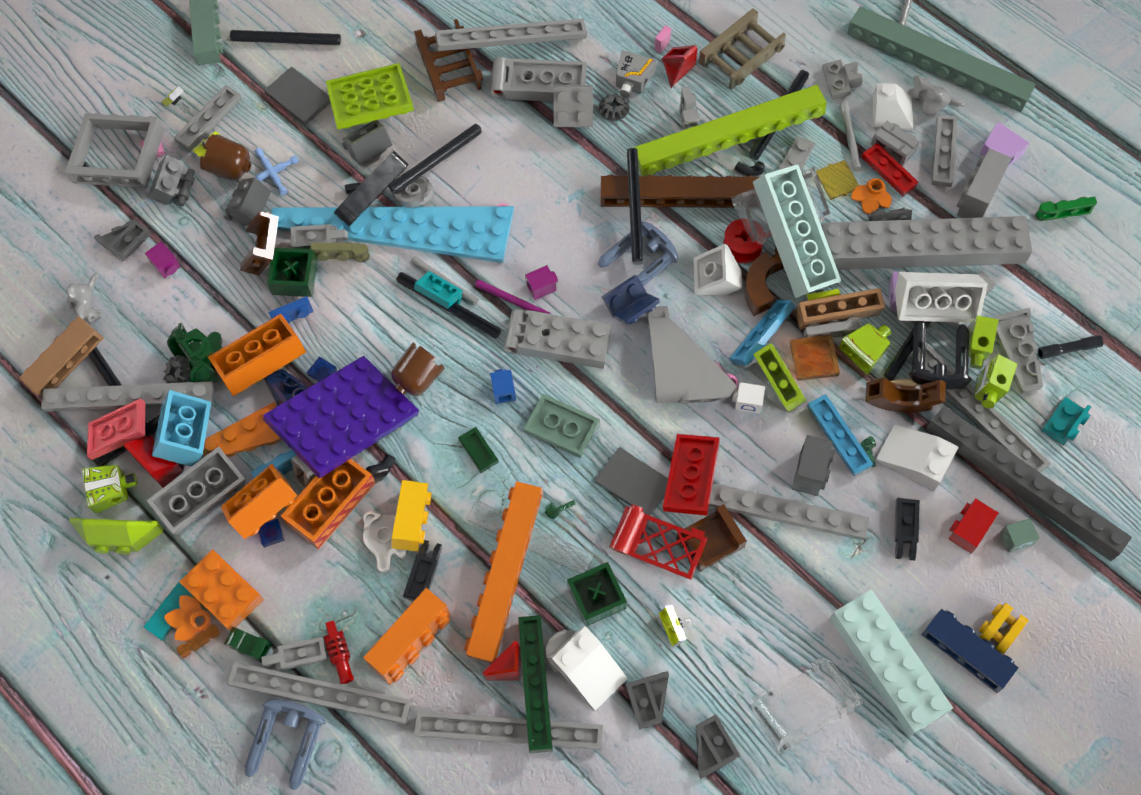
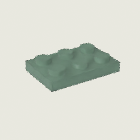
M542 394L523 431L582 458L600 423V419Z

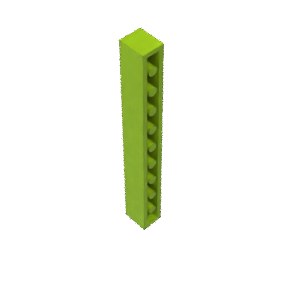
M814 85L633 147L638 150L639 171L642 176L653 175L658 171L673 168L684 162H691L696 158L708 156L719 150H726L731 146L746 143L751 139L763 137L775 131H781L786 127L801 124L809 119L819 118L825 114L827 102L818 85Z

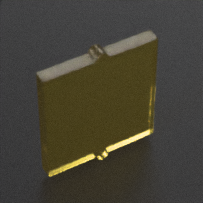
M845 160L835 164H828L827 167L815 171L830 200L840 196H847L848 193L853 192L859 186Z

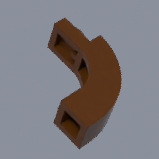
M767 252L761 254L749 268L744 294L747 306L753 316L769 310L773 305L774 297L768 290L765 280L773 273L784 269L779 252L775 253L772 257Z
M883 377L866 382L865 402L888 411L904 413L931 411L932 406L945 403L946 383L938 380L918 386H903Z

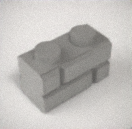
M886 121L879 128L871 142L872 146L878 143L902 166L913 156L919 145V141L914 135L905 133L897 124L890 123L889 121Z

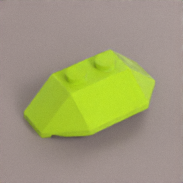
M70 518L69 521L84 541L94 549V552L107 554L108 551H116V553L128 555L130 552H139L164 530V527L158 521Z

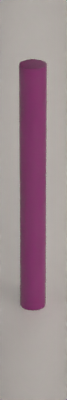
M479 279L475 284V287L524 310L551 314V312Z

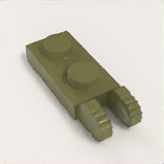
M311 244V249H314L319 261H326L328 259L347 261L348 259H355L357 262H364L370 257L368 247L365 244Z

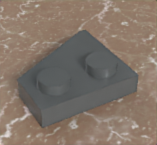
M132 220L123 226L112 228V232L103 236L97 234L94 236V239L121 261H125L151 235V232L137 220Z
M668 671L635 680L625 685L639 730L662 723L669 678Z
M717 714L696 725L698 770L700 779H703L738 759L740 754Z

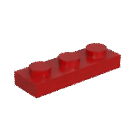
M878 143L862 154L861 158L902 197L918 185V181Z

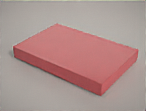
M140 398L89 422L87 457L94 460L122 447L126 442L144 437L145 401Z

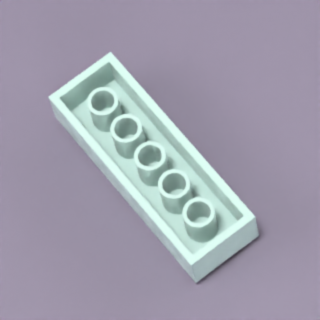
M799 165L765 174L753 181L795 298L840 282L841 278Z
M872 589L833 612L829 618L908 737L953 709Z

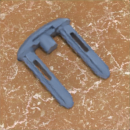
M641 221L642 238L646 236L648 239H651L645 244L647 250L652 254L659 248L664 251L662 256L637 275L642 285L645 286L672 262L677 263L678 253L672 242L663 232L652 224ZM631 232L600 257L598 261L599 267L609 266L631 248Z
M268 700L262 704L264 711L245 764V774L248 777H252L258 771L277 713H287L283 725L297 728L300 717L308 720L289 777V787L292 790H296L303 783L321 725L326 724L323 716L304 705L285 700ZM266 723H267V726H266V729H265V732H264L262 741H261V743H260V740H261V737H262V734H263L265 725H266ZM310 734H312L306 754L303 757Z

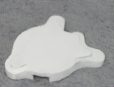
M369 511L363 516V542L368 551L376 557L378 571L386 573L390 569L391 557L396 555L403 559L406 557L408 550L392 549V533L396 516L392 514L382 515Z

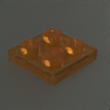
M832 335L790 340L789 344L797 381L839 376L840 370Z

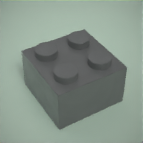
M809 435L806 436L800 451L792 490L818 496L820 489H825L831 471L829 470L830 463H832L835 450L831 449L833 441Z

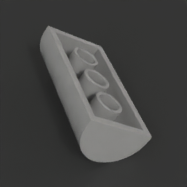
M218 446L149 498L147 502L175 536L243 484L246 479Z

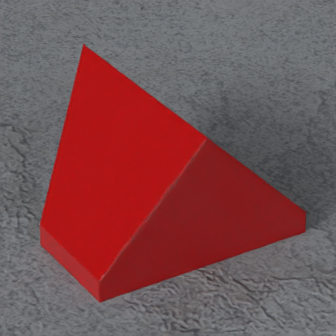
M696 45L673 47L662 58L671 88L696 65L698 49Z
M516 640L483 672V676L487 681H519L520 647Z

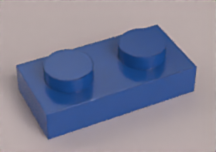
M306 296L268 313L271 319L282 314L289 324L298 318L307 317L314 311Z

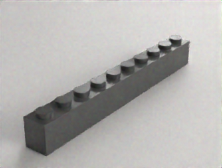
M944 405L926 428V431L931 435L938 436L958 446L956 451L958 454L1109 561H1113L1119 556L1132 537Z

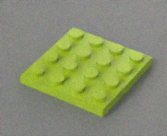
M400 63L325 81L338 130L414 111Z

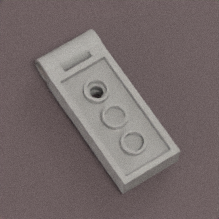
M497 57L493 60L490 94L495 98L504 97L506 100L553 101L554 85H586V62Z
M512 310L503 350L510 354H521L604 369L611 324L529 310Z

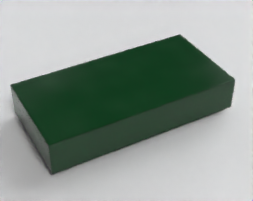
M477 427L458 437L459 442L480 473L499 463L498 458Z

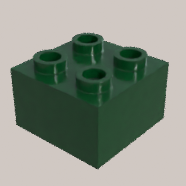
M274 247L273 260L270 262L267 285L272 295L313 297L318 264L314 249Z
M609 562L567 579V588L586 627L627 609V600Z

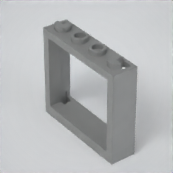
M85 113L65 173L75 184L147 188L165 128L159 119L153 116L140 117L135 115L122 116L117 114ZM96 128L147 131L135 170L83 167Z

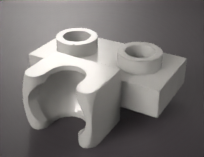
M841 59L822 64L832 100L851 95L850 88L861 86L863 83L862 74L858 73V62L845 64L844 67Z
M689 86L681 88L679 112L683 130L697 126L698 122H700L698 110L693 107L696 105V98L694 94H691Z

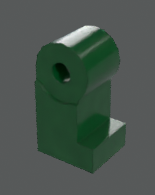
M232 627L224 642V645L259 663H262L261 657L267 656L272 646L268 640L256 637L235 627Z

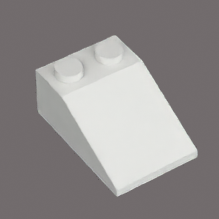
M894 425L875 461L935 491L947 471L958 446L938 436Z
M586 626L576 631L548 658L551 664L594 711L628 679L607 650Z

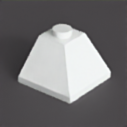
M877 83L872 96L873 129H879L886 121H889L890 123L897 124L903 131H913L912 96L897 84Z
M723 244L694 257V289L696 295H728L742 289L741 269L728 245Z

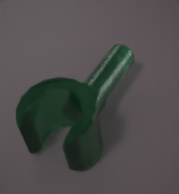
M870 436L861 442V446L873 463L871 468H875L877 466L871 449L876 447V442Z
M574 500L559 507L550 503L546 506L544 513L550 519H555L563 510L576 504Z

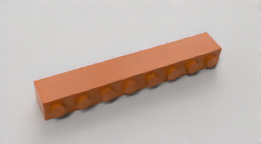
M516 481L515 486L509 490L508 500H510V504L503 511V528L499 529L496 535L497 549L496 551L493 550L490 556L491 570L485 574L483 585H486L484 594L480 593L477 601V607H480L478 615H474L471 622L472 636L467 638L464 651H467L466 655L469 658L491 664L497 659L541 503L542 487Z

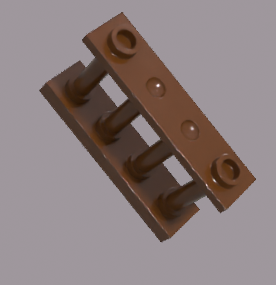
M455 19V29H464V26H460L458 19ZM421 29L414 31L418 50L438 102L445 100L444 92L447 89L475 81L477 89H482L481 81H483V75L480 69L477 70L469 48L433 52V50L429 51L430 45L436 43L435 36H424ZM463 52L466 58L440 67L434 65L436 59ZM468 66L472 73L445 82L444 80L440 81L439 78L441 74Z

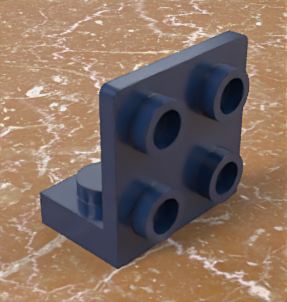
M633 275L601 296L612 317L626 325L635 323L639 320V316L653 311L656 305L660 303L659 298L646 292L637 275Z

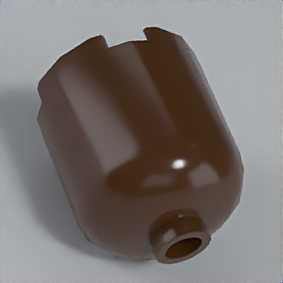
M212 134L204 145V148L207 149L205 157L201 156L200 168L202 170L233 181L240 179L245 173L250 171L252 163L250 162V154L246 147L218 134Z
M412 342L391 371L392 380L397 384L394 388L402 395L406 393L412 396L421 395L444 371L445 367L442 364L438 366L434 363L436 358L421 346L417 348L416 344Z

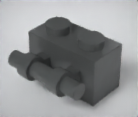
M377 120L343 138L344 142L342 143L344 149H348L351 158L359 165L368 162L373 156L385 152L387 148L392 146L384 125Z
M165 155L158 165L148 197L165 205L173 197L178 198L176 204L184 206L185 201L190 196L189 189L194 183L195 171L187 169L186 174H182L185 163ZM179 182L183 183L181 189H177Z
M255 177L242 179L232 194L233 198L230 204L225 209L224 219L231 221L232 218H235L243 226L249 225L259 211H263L271 190Z

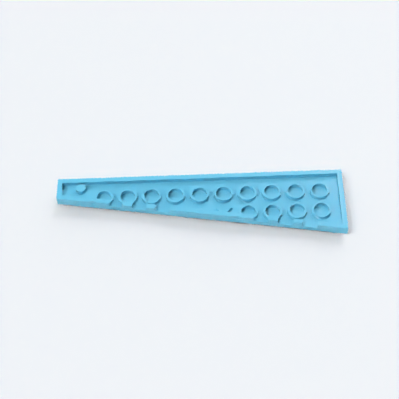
M514 206L368 207L348 227L334 214L338 207L272 208L271 210L272 215L279 217L277 230L291 232V227L330 224L337 226V230L345 229L348 231L349 241L499 263L504 262L514 214Z

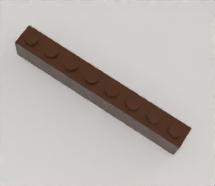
M628 175L601 176V207H629ZM693 175L639 176L641 207L760 208V201L753 185V181L760 177H734L731 175L726 177H715L712 175L705 177Z

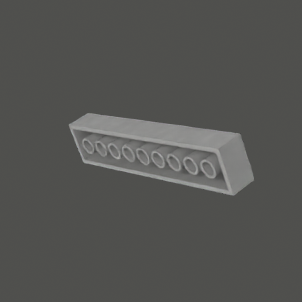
M1026 216L822 223L821 225L837 270L1026 264L1032 254Z

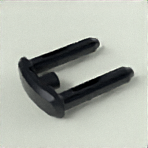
M916 321L913 330L912 371L909 372V377L912 381L923 385L942 380L946 383V389L963 388L971 382L972 378L968 376L969 330L965 324L959 325L956 330L955 373L952 376L947 375V366L944 364L934 365L933 373H930V370H925L926 324L924 321ZM918 348H920V361H918ZM961 352L963 353V366H961Z

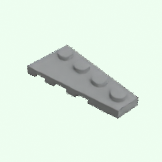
M1030 308L991 317L999 319L996 339L1004 357L1017 363L1013 378L1020 394L1040 390L1043 387L1040 364L1036 355L1037 346L1034 343L1033 337L1034 328L1030 319Z

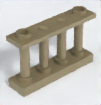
M754 8L700 51L699 63L705 67L713 62L730 76L729 88L731 90L735 86L741 85L747 76L776 52H781L785 47L786 34L783 32L777 38L769 34L757 24L759 12ZM749 30H753L766 40L769 45L762 49L744 34ZM736 41H741L756 55L749 60L731 45ZM722 52H728L743 66L735 71L718 55Z

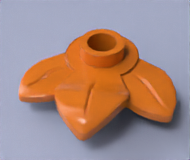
M878 178L871 179L866 185L857 186L851 195L852 200L861 201L862 210L866 214H870L872 211L876 212L879 206L889 208L892 202L891 195L885 191L884 182Z
M187 595L180 596V609L170 611L164 616L166 622L177 629L175 640L179 641L192 639L197 632L205 631L211 623L209 613L201 609L199 601ZM202 617L204 622L201 625H197L195 619Z

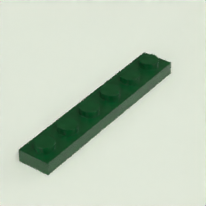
M541 615L518 617L529 754L553 751Z

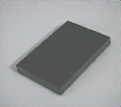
M292 66L264 90L268 97L304 125H307L331 103L327 93Z
M621 447L618 448L595 479L596 484L629 506L634 504L643 508V513L650 516L665 496L668 481L667 477Z

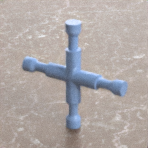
M257 148L255 154L261 159V164L265 171L257 174L255 178L261 182L270 177L274 185H277L280 195H286L288 191L282 186L277 173L286 169L291 164L298 163L296 155L284 163L280 162L272 166L269 160L265 158L263 150Z

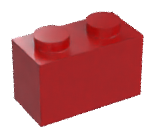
M976 498L971 504L968 502L965 504L960 512L963 517L960 521L957 519L954 521L949 529L952 534L948 538L970 554L978 547L999 512Z

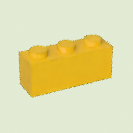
M402 480L392 533V549L418 552L419 544H424L425 531L422 530L423 524L427 525L429 511H425L426 505H430L432 492H428V483Z

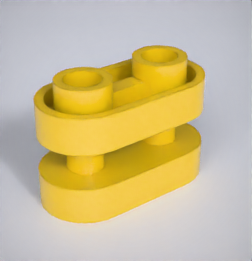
M1006 602L1003 605L998 603L991 612L994 617L990 622L986 620L978 630L981 632L979 637L982 640L989 641L992 638L997 642L995 650L1002 655L1012 645L1029 621L1022 614L1017 618L1012 616L1010 613L1013 607ZM1005 621L1010 627L1002 635L998 632V629Z

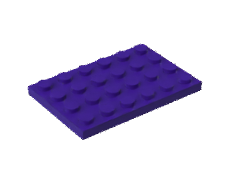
M362 356L265 413L263 420L314 474L321 478L418 416L419 409L408 398L394 388L395 386L365 356Z

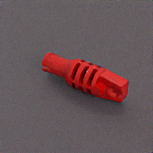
M334 620L326 622L328 635L323 636L330 662L336 667L340 684L350 683L354 681V677L349 664L351 656L343 630L337 631Z

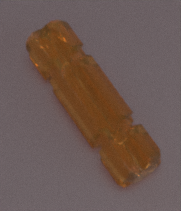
M211 624L205 628L206 631L203 632L202 630L187 640L186 644L182 643L176 650L180 657H187L191 654L192 650L195 652L210 642L209 639L219 636L220 631L217 626Z

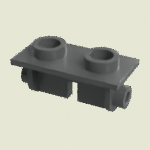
M903 207L901 209L889 210V212L872 211V213L868 214V220H911L912 209L909 210Z

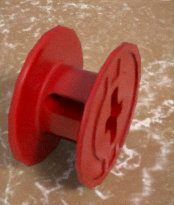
M741 218L734 220L727 226L723 244L728 245L737 263L747 264L755 261L760 256L765 241V233L757 222Z

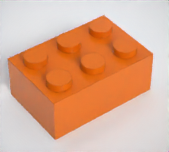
M271 464L226 501L221 508L228 523L244 539H247L249 536L255 535L264 523L273 520L277 512L283 507L291 505L297 494L289 481Z
M213 549L179 581L229 631H231L232 627L236 628L264 600Z

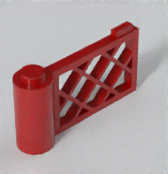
M631 504L630 507L626 506L609 548L691 580L708 540L707 537H704L705 532L693 527L689 531L643 513L644 509L634 504ZM648 522L656 523L660 532L648 536L645 530ZM672 530L677 531L680 540L668 544L664 534ZM662 535L666 546L654 551L650 540ZM692 538L700 540L698 549L689 552L685 541ZM648 542L651 552L644 556L637 554L638 546ZM682 543L687 554L675 559L670 548ZM668 549L672 560L662 564L658 561L656 554ZM688 557L691 567L688 573L679 570L676 562Z

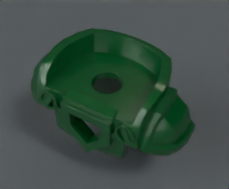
M182 322L179 323L171 331V335L167 340V346L174 357L180 355L188 360L190 364V381L219 382V378L214 371L216 369L208 357L224 348L221 346L223 342L221 334L212 332L206 337L197 328L187 332Z

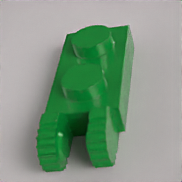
M1094 196L1088 198L1080 197L1070 201L1061 200L1057 203L1047 201L1040 204L1035 215L1038 220L1046 221L1091 214L1097 204V200Z

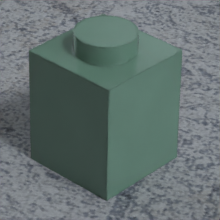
M1031 518L1006 525L1000 532L1001 543L1004 547H1007L1008 552L1032 546L1040 539Z

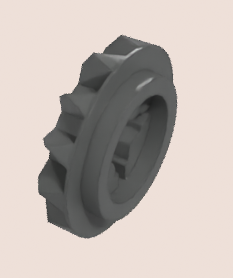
M617 93L614 95L608 94L605 98L601 99L599 104L600 114L605 119L611 121L625 118L630 110L629 100H626L624 95L619 96ZM614 102L617 104L615 111L612 108Z
M180 355L170 357L169 362L165 363L166 370L163 371L165 373L163 380L166 383H186L190 374L188 360Z

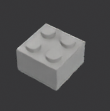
M554 85V127H593V85Z

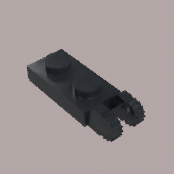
M896 499L895 559L902 558L903 543L910 544L909 560L915 561L917 543L919 542L920 500Z
M424 540L419 553L416 554L403 594L405 599L415 601L425 588L430 590L439 563L442 544H436L432 558L426 557L429 541Z

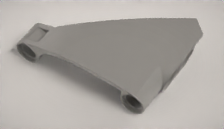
M658 306L653 311L646 313L651 338L656 403L679 402L681 404L713 402L720 398H729L737 385L669 318L668 307Z

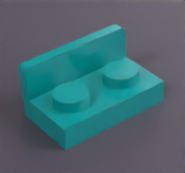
M428 271L414 286L415 290L447 309L455 302L457 304L461 303L463 290L431 271Z
M1065 397L1041 431L1064 446L1068 440L1073 441L1080 431L1077 427L1080 424L1084 426L1091 415L1088 412L1092 406L1087 405L1083 408Z

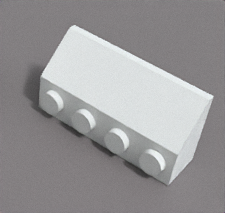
M899 272L895 288L898 319L905 321L972 322L977 315L981 316L988 283L977 274Z

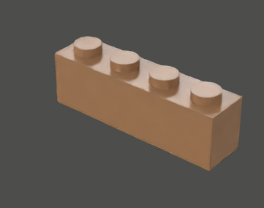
M877 288L799 302L795 309L799 330L813 323L823 325L833 320L847 321L849 317H860L862 319L879 316L885 309L881 289Z
M78 316L19 378L35 394L43 398V390L57 388L104 337L88 322Z

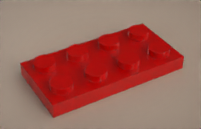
M677 434L663 501L664 512L707 516L720 437Z

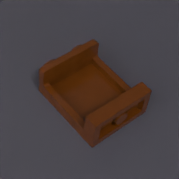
M259 211L249 223L246 232L257 235L256 246L252 248L241 262L240 271L260 276L273 260L278 216H274L269 212Z
M724 504L717 507L714 513L684 528L691 531L692 527L705 532L704 537L708 538L696 567L699 572L745 548L747 542ZM677 532L676 541L680 540V537H679V535H678V532ZM695 538L685 541L688 551L692 552L698 549L701 541ZM682 543L678 544L681 549L684 548Z

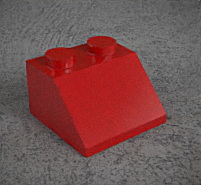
M151 436L126 442L123 446L162 488L183 472L179 466L180 463L152 456L155 440Z

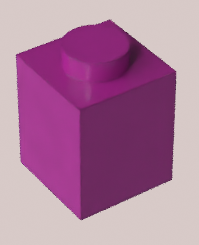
M159 242L145 253L149 262L164 279L174 274L181 267L176 257L162 242Z
M548 265L525 274L526 285L534 300L557 291L556 283L558 278L554 271H550Z

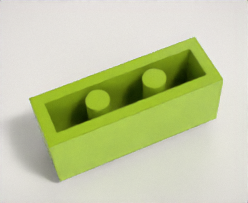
M772 343L753 354L784 407L789 412L807 402V399Z

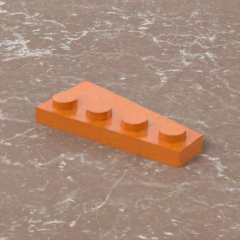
M275 402L206 438L203 449L204 456L208 455L218 446L227 457H232L239 452L253 451L257 447L267 444L270 446L281 441L282 439L263 420L265 413L277 407Z

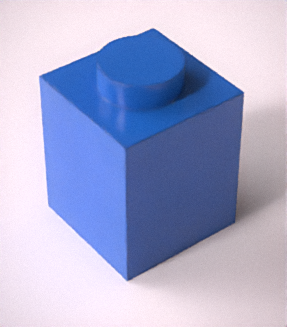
M498 369L490 373L495 404L516 401L511 369Z

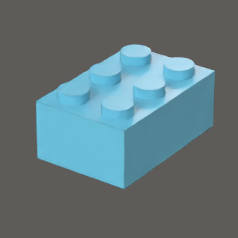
M169 390L162 403L152 456L191 467L195 465L203 454L211 402Z

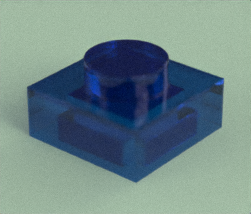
M319 356L307 371V374L317 382H320L335 373L337 368Z
M278 518L264 523L258 531L264 548L285 541Z

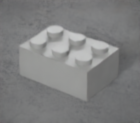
M990 148L986 156L981 155L957 203V207L960 208L957 216L962 218H982L1012 157Z

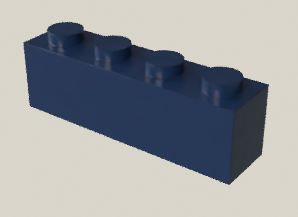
M941 609L921 633L923 637L996 693L1004 689L1019 668L1014 664L1015 662L1012 658L1005 654L1002 655L995 650V646L991 642L978 637L974 629L961 624L950 611Z

